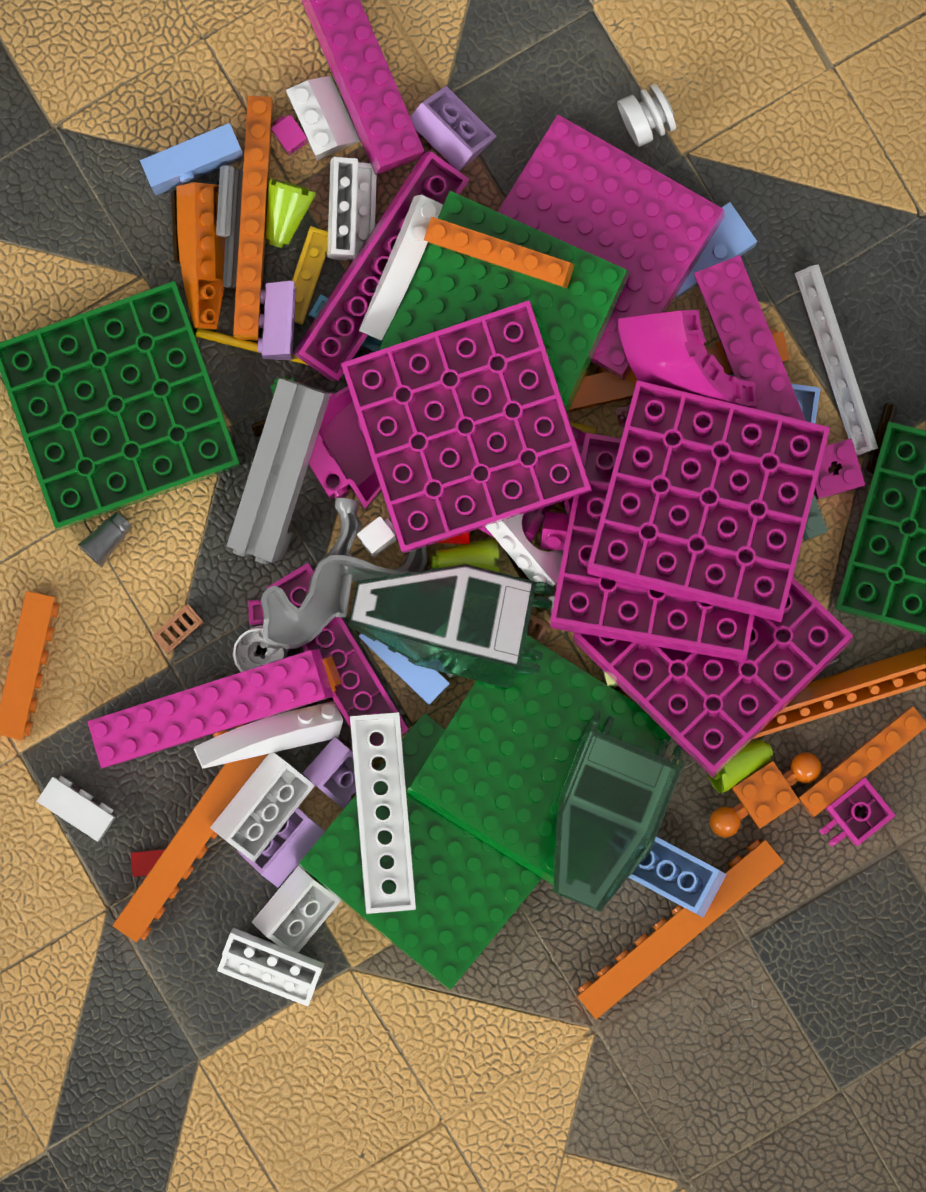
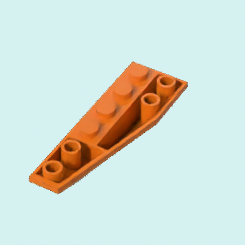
M193 182L176 186L179 258L183 284L194 327L214 330L217 329L224 291L223 274L226 237L217 236L216 234L219 185Z

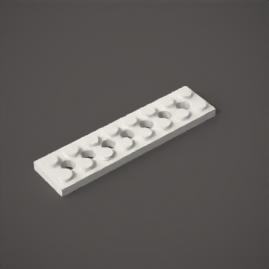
M399 712L350 716L366 914L416 910ZM377 732L383 736L384 741L380 746H374L370 743L369 737L372 733ZM375 757H381L385 760L386 766L383 770L377 771L373 769L371 762ZM382 781L386 783L388 787L386 794L377 795L374 792L373 787L376 782ZM385 806L389 809L390 816L386 820L377 818L375 812L378 807ZM379 832H390L392 835L391 842L387 845L381 844L378 841ZM389 855L393 858L394 865L391 869H383L380 866V858L382 856ZM386 880H392L396 884L395 892L392 894L384 893L382 883Z

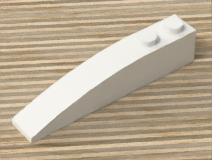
M423 195L414 196L359 329L360 332L382 341L428 242L424 241L430 219L431 217L438 219L443 204Z
M335 701L284 712L246 724L195 746L194 751L202 769L322 742L334 737L339 738L343 718Z

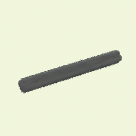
M234 169L231 234L226 237L223 286L226 288H236L243 184V170Z

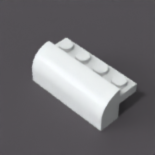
M333 157L330 160L328 258L343 261L348 259L354 260L375 228L377 175H375L371 163H360L356 158Z
M233 928L222 953L223 956L217 971L309 1006L325 963Z

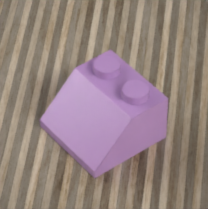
M334 737L303 774L344 809L352 800L351 795L356 792L353 752Z

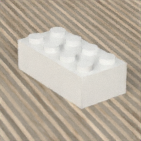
M274 752L269 753L210 828L255 862L315 785Z

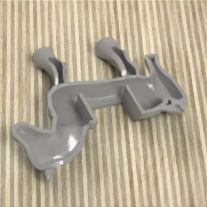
M336 498L335 508L340 515L341 532L329 553L317 563L310 577L309 589L302 605L297 608L290 603L283 589L277 586H271L262 593L263 638L268 643L265 657L273 655L280 648L292 649L311 642L333 618L346 617L351 581L369 583L421 574L428 565L426 546L409 551L401 566L392 570L353 557L350 554V548L362 526L357 516L359 501L348 498ZM447 578L386 587L389 588L386 608L388 622L435 634L447 623L450 604Z

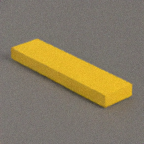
M312 226L309 228L292 279L296 286L294 323L300 325L304 324L328 249V232Z

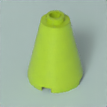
M270 178L268 183L265 238L269 239L270 245L283 248V244L288 245L311 205L316 191H309L306 187L286 181L280 183L277 182V179Z
M488 538L471 542L470 544L437 550L436 555H432V570L441 571L469 567L499 575V567H497V558H499L497 540ZM471 577L468 581L490 587L497 585Z
M762 739L750 741L713 778L709 774L707 775L713 788L718 793L727 792L771 761V756H773L770 744L768 742L765 743Z

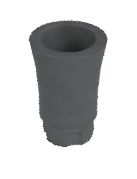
M115 512L109 520L106 519L95 531L77 545L102 568L109 556L126 538L125 535L133 527L124 517Z

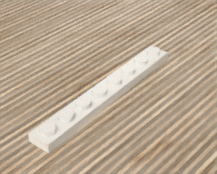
M819 264L810 266L796 272L795 276L848 439L852 438L856 455L859 456L878 449Z

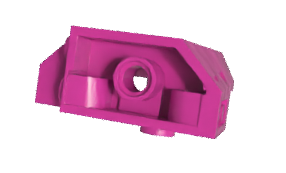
M347 386L335 394L330 393L309 465L330 500L346 497L349 494L348 490L352 488L366 511L382 492L349 387Z

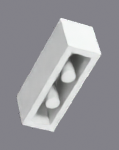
M380 516L357 534L358 539L373 558H376L397 541L393 524L388 518L383 520Z
M60 776L59 779L52 777L36 802L97 842L101 841L116 816L111 814L113 809L102 802L98 805L91 801L93 798L91 794L83 789L79 792L71 787L73 783L65 777Z

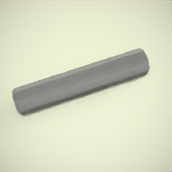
M229 165L220 167L216 234L221 237H227L231 234L234 167Z

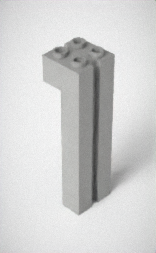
M279 378L226 546L232 548L234 554L243 557L254 555L256 557L255 561L269 565V563L275 564L276 561L285 559L293 533L288 531V527L330 393L286 378Z

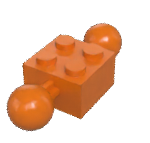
M809 752L799 753L792 759L790 770L784 774L780 772L774 761H770L731 788L740 803L733 808L723 806L712 812L709 819L712 832L722 838L731 837L737 833L740 828V820L746 816H749L757 829H760L798 804L800 800L791 786L798 781L801 783H811L819 777L822 767L818 757Z

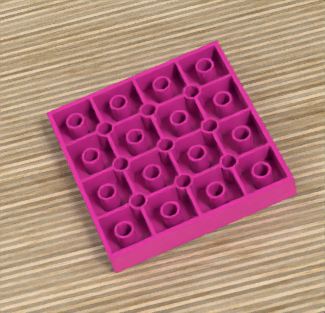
M557 115L498 210L503 215L631 272L591 359V362L622 380L626 379L631 367L626 358L618 332V318L667 312L725 217L723 208L560 115Z
M529 300L341 363L402 552L406 553L592 491L537 319Z
M637 380L587 566V574L782 622L830 427Z
M586 433L581 457L592 491L573 498L550 620L551 628L746 662L754 615L587 574V566L621 439Z
M792 578L782 622L754 616L746 662L577 632L573 634V641L712 778L836 658L853 639V635L794 578Z

